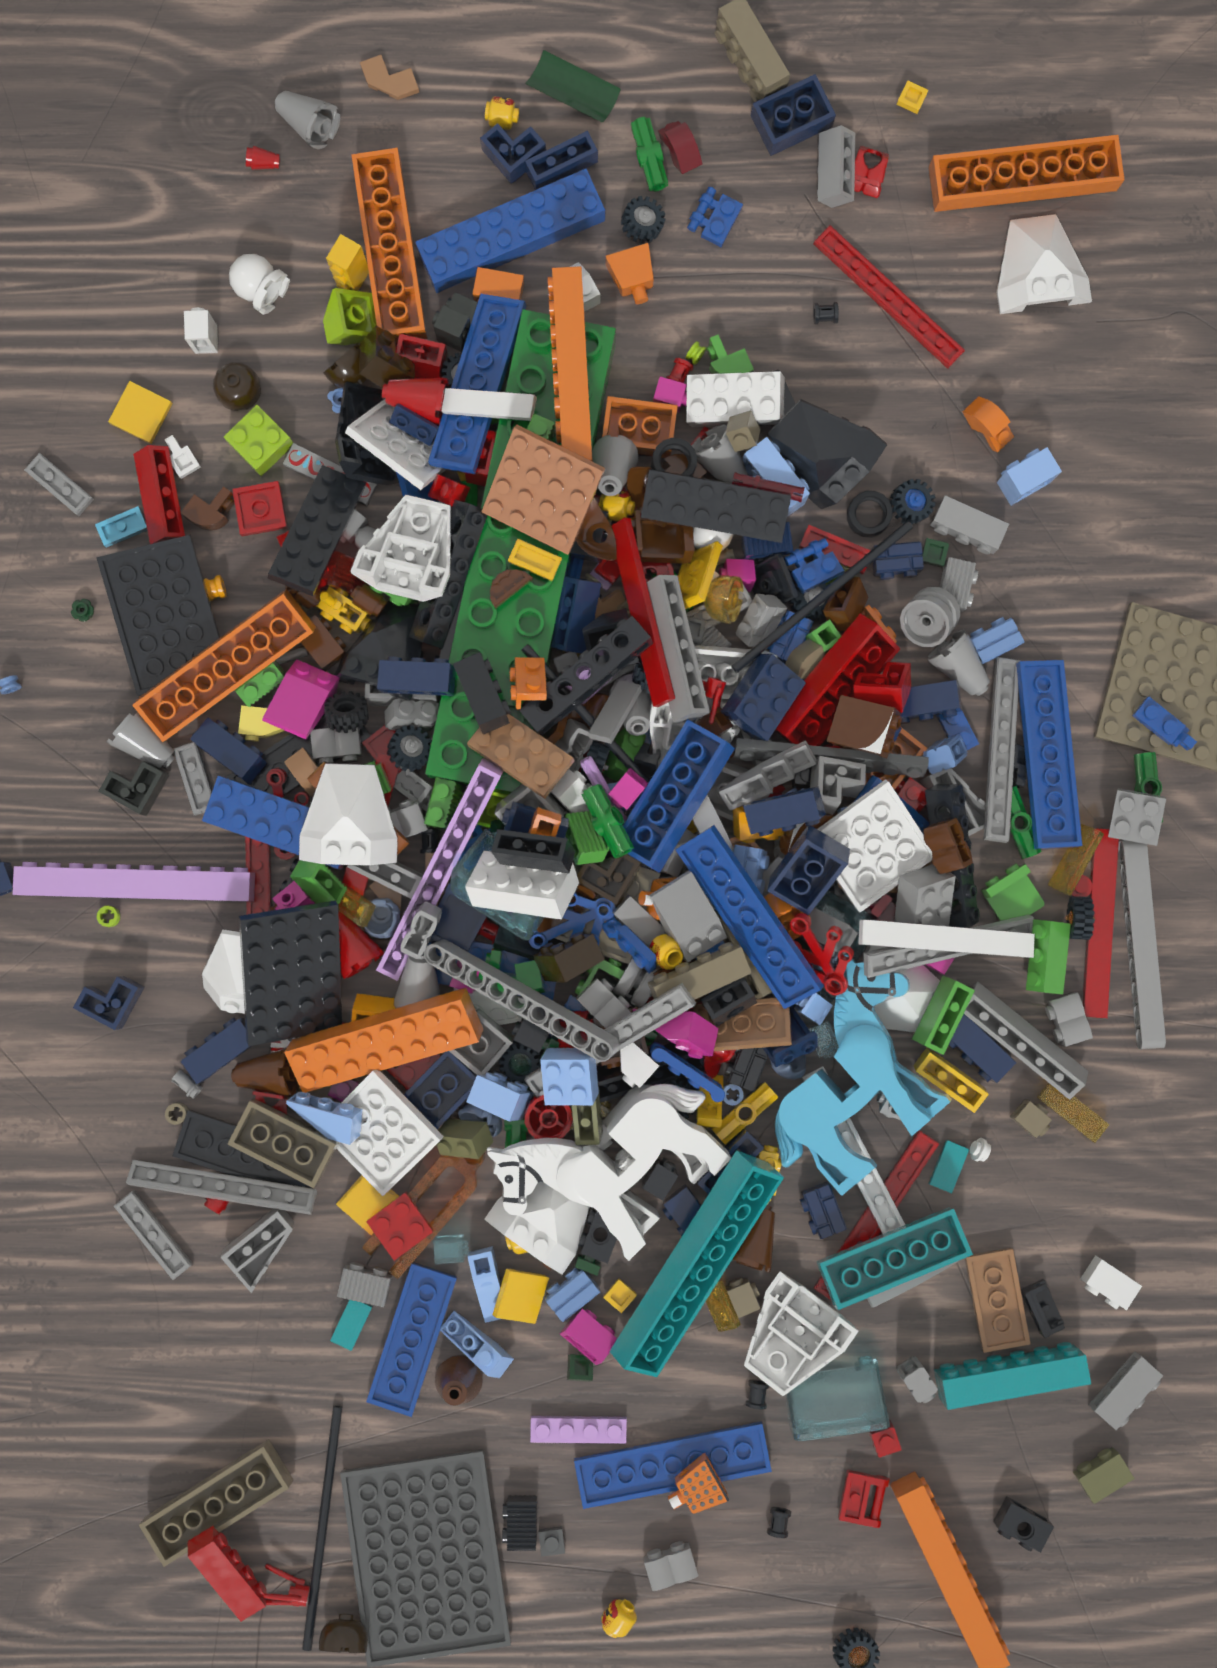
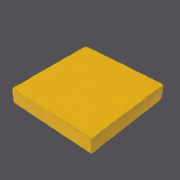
M129 381L108 422L152 444L173 403Z
M506 1269L492 1315L500 1319L536 1324L549 1277L542 1274Z

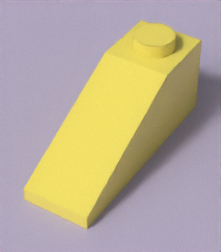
M241 705L238 734L245 736V740L259 742V738L266 739L285 732V730L262 721L267 708Z

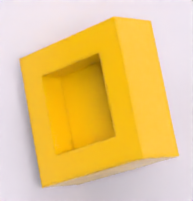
M907 81L897 105L918 114L928 90Z
M618 1278L604 1294L603 1298L622 1313L637 1296V1293Z

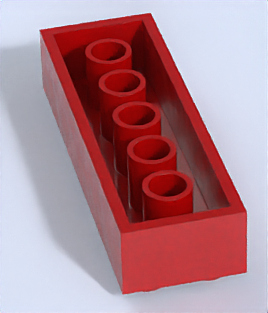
M860 613L804 680L806 682L775 730L788 743L799 744L806 741L808 745L820 746L829 735L840 696L854 698V683L858 673L880 674L884 670L886 663L890 662L899 652V646L879 624Z

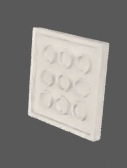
M384 399L351 423L345 433L411 482V484L422 490L435 479L437 474L443 473L446 469L430 466L428 463L433 444L428 446L389 423L395 407L386 404Z
M886 779L817 829L850 848L849 863L836 880L859 913L899 884L900 875L918 870L932 860V851L926 845L923 833Z
M375 1069L341 1103L352 1104L356 1108L363 1109L360 1136L350 1145L339 1142L336 1149L384 1196L444 1136L381 1071Z

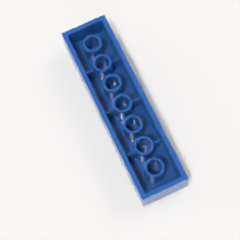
M586 168L418 240L415 243L436 293H439L476 277L478 267L495 269L604 222L605 209Z

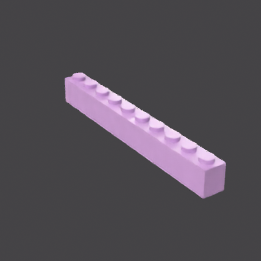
M482 758L376 969V971L398 981L404 970L408 958L407 954L401 952V943L411 926L416 912L426 901L436 906L503 773L502 769L489 760Z
M22 862V867L14 866L13 895L254 902L255 873L248 872V868H234L233 872H224L225 867H210V871H201V867L186 866V871H177L178 866H163V870H154L153 865H140L139 870L131 869V865L116 864V869H107V864H93V868H84V864L69 863V868H60L61 863H46V867H37V862Z

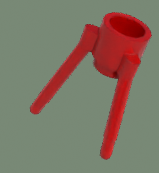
M708 676L707 682L703 680L702 682L704 691H706V697L714 699L709 718V724H713L717 708L721 704L726 682Z
M266 1564V1569L296 1584L295 1586L290 1585L288 1595L265 1593L266 1605L306 1607L310 1586L304 1585L305 1580L298 1579L270 1564Z

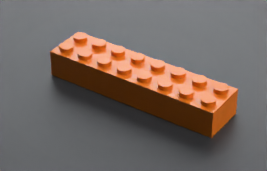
M1119 135L935 155L928 167L934 212L1114 192L1124 182Z
M398 148L351 154L376 324L381 329L389 331L395 337V343L398 342L399 334L428 339Z
M581 266L552 268V277H548L549 300H554L549 301L550 324H555L550 325L552 348H556L552 349L553 371H558V373H553L554 395H559V397H554L555 418L560 419V421H555L557 443H562L560 446L592 461Z
M285 589L140 696L132 706L160 740L164 742L311 635L316 626L289 591Z
M465 987L292 1039L284 1053L302 1092L306 1093L368 1075L375 1069L382 1071L478 1043L484 1029Z
M914 1471L890 1483L979 1668H1006L1010 1666L1006 1657L1010 1655V1652L999 1633L993 1617H991L986 1602L977 1588L978 1586L967 1567L961 1551L955 1543V1538L948 1528L935 1499H932L935 1497L925 1478H919Z

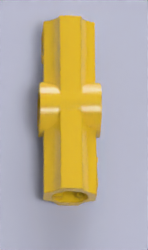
M764 1082L755 1092H752L747 1098L737 1104L722 1119L721 1127H713L711 1129L724 1144H727L742 1129L753 1123L756 1117L779 1097ZM743 1107L751 1109V1115L747 1119L739 1117V1111Z

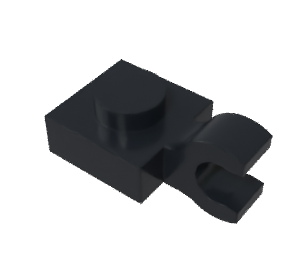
M1015 744L1013 786L1019 788L1020 786H1025L1027 769L1025 748Z

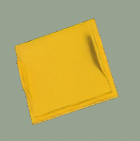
M361 1175L336 1205L372 1236L374 1232L366 1221L398 1198L399 1195L390 1189L382 1196Z

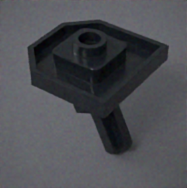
M782 553L775 554L755 566L756 581L752 590L754 595H774L783 604H786L799 596L794 586L796 582L791 576L793 570L790 571L787 568Z

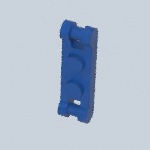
M653 1043L650 1046V1053L655 1062L664 1061L669 1065L667 1068L678 1076L681 1073L688 1078L687 1081L697 1089L702 1087L707 1090L713 1101L721 1102L724 1100L725 1092L719 1082L661 1043Z

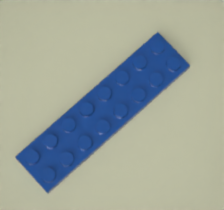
M480 294L451 389L501 391L516 342L522 310L526 309L525 301ZM443 413L428 460L430 466L475 474L492 418Z
M1064 660L1020 661L1016 663L1034 849L1082 846Z
M715 825L676 849L680 858L692 872L708 899L784 1009L815 994L824 987Z
M762 1421L574 1458L583 1509L677 1491L679 1489L675 1483V1477L703 1453H706L721 1482L772 1472Z

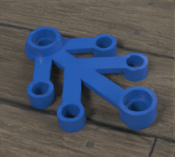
M575 892L576 900L570 902L568 906L572 907L577 904L589 909V911L581 914L566 909L563 918L567 919V921L541 933L534 929L530 933L529 943L533 948L539 949L547 944L548 940L572 929L571 936L575 933L583 932L585 924L595 919L590 934L594 935L599 946L602 924L614 916L612 912L616 909L615 904L604 897L594 901ZM601 906H606L608 908V912L601 913L599 911V908ZM540 936L543 942L538 944L534 941V938Z

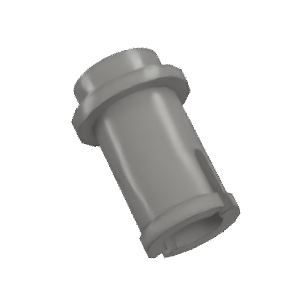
M181 1069L171 1080V1082L187 1093L186 1096L188 1098L192 1097L194 1099L203 1089L200 1086L201 1083L196 1084Z

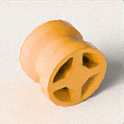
M216 575L214 579L210 580L204 579L210 602L217 597H227L226 587L221 575Z

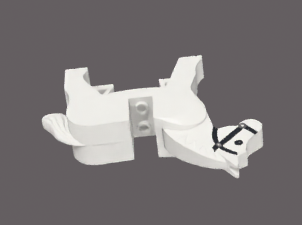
M672 1084L642 1085L640 1088L636 1086L629 1090L605 1117L604 1121L608 1134L623 1147L617 1153L615 1161L597 1145H575V1141L561 1138L527 1140L515 1143L504 1149L487 1148L488 1156L494 1161L493 1173L498 1176L503 1184V1206L509 1214L521 1215L527 1208L526 1196L533 1192L538 1182H544L569 1200L595 1208L609 1231L619 1240L623 1255L628 1261L646 1244L643 1235L660 1219L657 1209L628 1189L638 1182L650 1169L662 1149L671 1150L682 1160L688 1179L693 1184L708 1170L715 1176L730 1161L731 1156L728 1150L706 1129L688 1121L677 1112L678 1110L685 1113H693L705 1100V1094L699 1090H690Z

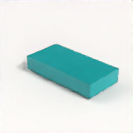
M945 1140L928 1184L952 1194L969 1149Z
M349 1300L330 1341L352 1351L373 1305Z

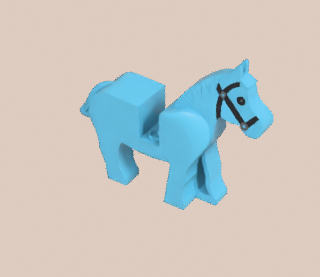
M853 958L848 962L844 974L848 980V987L844 993L836 995L834 1029L839 1048L834 1058L857 1084L844 1094L826 1072L821 1069L784 1097L775 1119V1134L780 1149L781 1165L785 1168L790 1167L802 1156L803 1145L807 1146L813 1155L817 1168L841 1196L875 1169L877 1164L873 1159L858 1154L846 1144L840 1134L838 1124L857 1113L881 1090L911 1136H913L952 1100L948 1094L932 1089L921 1077L898 1062L892 1038L875 1012L874 1007L885 1001L889 996L900 997L905 995L910 989L909 979L899 972L868 978L864 975V962L856 963Z

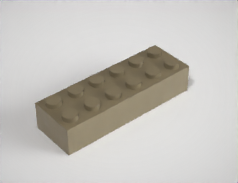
M267 1439L145 1516L139 1527L163 1567L188 1552V1540L211 1526H214L218 1532H221L289 1489L293 1478L272 1443Z

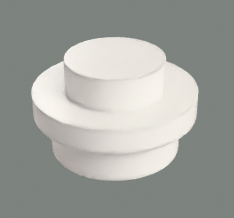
M979 1138L971 1144L969 1150L971 1159L983 1162L989 1157L991 1145L987 1143V1140Z

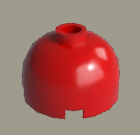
M543 1094L533 1097L527 1104L524 1112V1123L528 1132L535 1139L563 1138L569 1132L572 1125V1112L569 1105H545Z

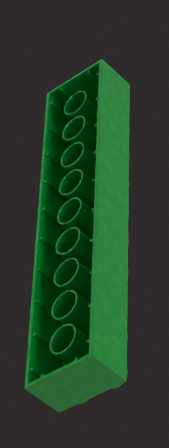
M523 309L505 393L535 395L537 400L534 414L553 421L556 432L555 421H560V419L555 418L554 397H559V395H554L553 373H558V371H553L552 349L556 348H552L550 325L555 324H550L549 314ZM585 322L591 448L593 450L615 350L616 328ZM499 419L481 505L482 509L513 428L519 425L527 429L530 421ZM553 433L552 442L562 445V443H557L556 433ZM487 515L466 577L449 663L453 665L455 662L480 652L483 661L488 659L491 664L493 673L489 675L492 681L497 679L502 693L498 694L501 701L506 700L511 711L510 715L534 731L535 729L521 714L520 709H516L515 700H511V685H514V682H510V667L515 666V657L528 658L521 651L527 644L541 658H544L548 666L550 665L553 650L551 644L564 577L568 574L572 555L571 553L567 555ZM517 539L562 558L553 581L508 562ZM508 569L525 571L533 577L532 581L498 608H494L490 599V589L492 581L499 573ZM457 672L454 696H441L425 774L430 779L435 780L437 777L468 786L484 757L467 745V742L479 729V725ZM503 771L495 789L511 793L522 783Z

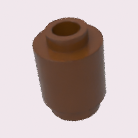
M364 584L362 587L358 585L351 594L353 598L352 604L370 616L378 617L387 604V601L383 599L384 596L372 590L367 584Z
M285 586V589L289 591L296 602L306 609L316 607L321 600V590L319 588L316 589L313 596Z

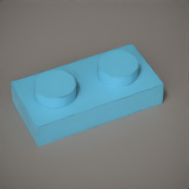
M139 506L95 524L106 548L147 531L146 520Z

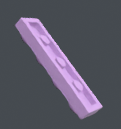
M531 1416L530 1443L626 1444L627 1418Z

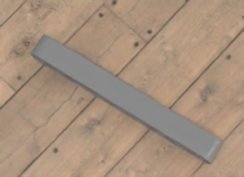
M1120 840L1118 856L1136 1043L1140 1050L1164 1048L1166 1036L1147 844Z
M441 939L426 947L424 958L430 965L590 1057L603 1062L609 1060L619 1050V1041L614 1035L453 943ZM436 948L440 949L441 957L437 955ZM456 959L462 963V969L457 966ZM477 971L482 974L483 981L477 977ZM497 983L503 986L504 992L497 988ZM518 995L524 998V1004L519 1002ZM539 1007L545 1010V1016L540 1014ZM559 1019H563L566 1022L567 1028L560 1025ZM580 1031L587 1034L588 1040L581 1037ZM601 1043L609 1047V1052H605L602 1049Z

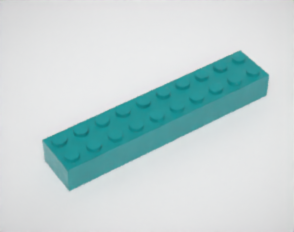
M736 1150L609 1351L623 1369L658 1377L784 1179L768 1162Z

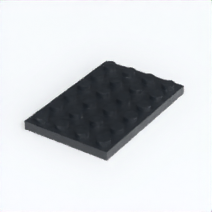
M191 534L96 557L137 696L149 691L220 638Z
M336 900L239 916L246 1042L248 1046L302 1037L342 1025L339 916Z

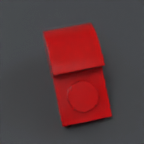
M437 474L428 496L452 507L454 500L465 502L470 487Z

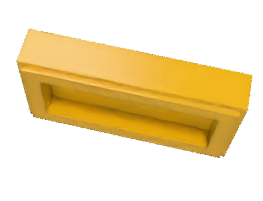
M517 539L508 559L509 563L550 581H553L562 561L561 557L520 539Z

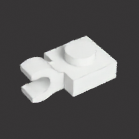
M173 435L165 439L173 453L170 455L172 466L180 479L201 468L188 446L181 448Z

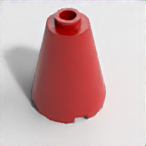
M443 377L391 379L388 384L384 383L382 398H385V402L388 405L396 407L397 404H401L435 425H440V419L443 415L441 410L445 394L444 387H449V380Z
M338 912L340 972L342 977L346 979L367 968L372 959L376 962L384 955V951L344 912Z

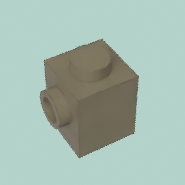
M752 411L729 417L726 435L734 451L750 450L752 447L757 446L760 427Z
M1026 1099L1010 1116L1011 1119L1035 1138L1043 1136L1050 1128L1048 1124L1052 1121L1047 1116L1049 1112L1039 1103L1034 1105Z
M742 1277L729 1282L726 1290L738 1318L760 1309L756 1299L760 1294L755 1282L750 1284L748 1278L742 1279Z

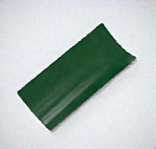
M545 50L542 52L535 71L525 83L600 122H604L608 117L621 91L619 87Z

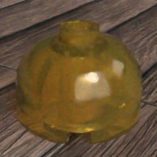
M721 575L711 581L704 601V607L712 619L728 624L736 621L743 601L738 599L739 591L743 592V581L740 577Z

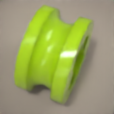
M698 341L692 345L685 357L686 360L691 359L693 365L699 362L707 349L705 346L700 347Z
M103 906L97 912V921L102 926L114 927L120 921V913L115 907ZM108 910H111L110 914H114V919H110L109 923H106L107 919H103V914H107Z

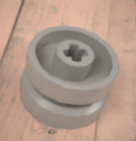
M926 587L919 590L902 610L900 616L901 629L905 636L916 645L921 647L937 646L948 637L958 624L960 606L955 597L947 590L940 587Z
M632 957L612 993L618 997L621 995L625 998L632 987L635 988L630 1003L637 1008H641L645 1005L648 998L652 996L648 982L653 980V973L661 969V967L656 964V969L649 974L644 968H639Z

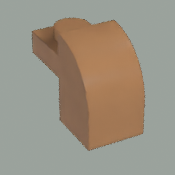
M301 748L284 763L311 797H314L316 788L307 778L319 766L304 748Z

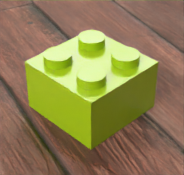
M258 405L224 436L228 444L261 477L290 450L293 444L291 438Z

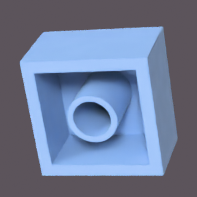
M1048 447L1042 451L1037 448L1027 454L1021 463L1016 460L1009 464L1006 470L1000 473L1002 477L997 481V484L1012 506L1050 484L1062 471Z
M547 1048L540 1059L545 1105H593L599 1094L596 1059L577 1048Z
M486 1072V1074L476 1076L466 1102L507 1121L524 1119L525 1109L534 1093L527 1090L528 1086L518 1081L512 1083L507 1081V1076L501 1073L494 1072L492 1074Z

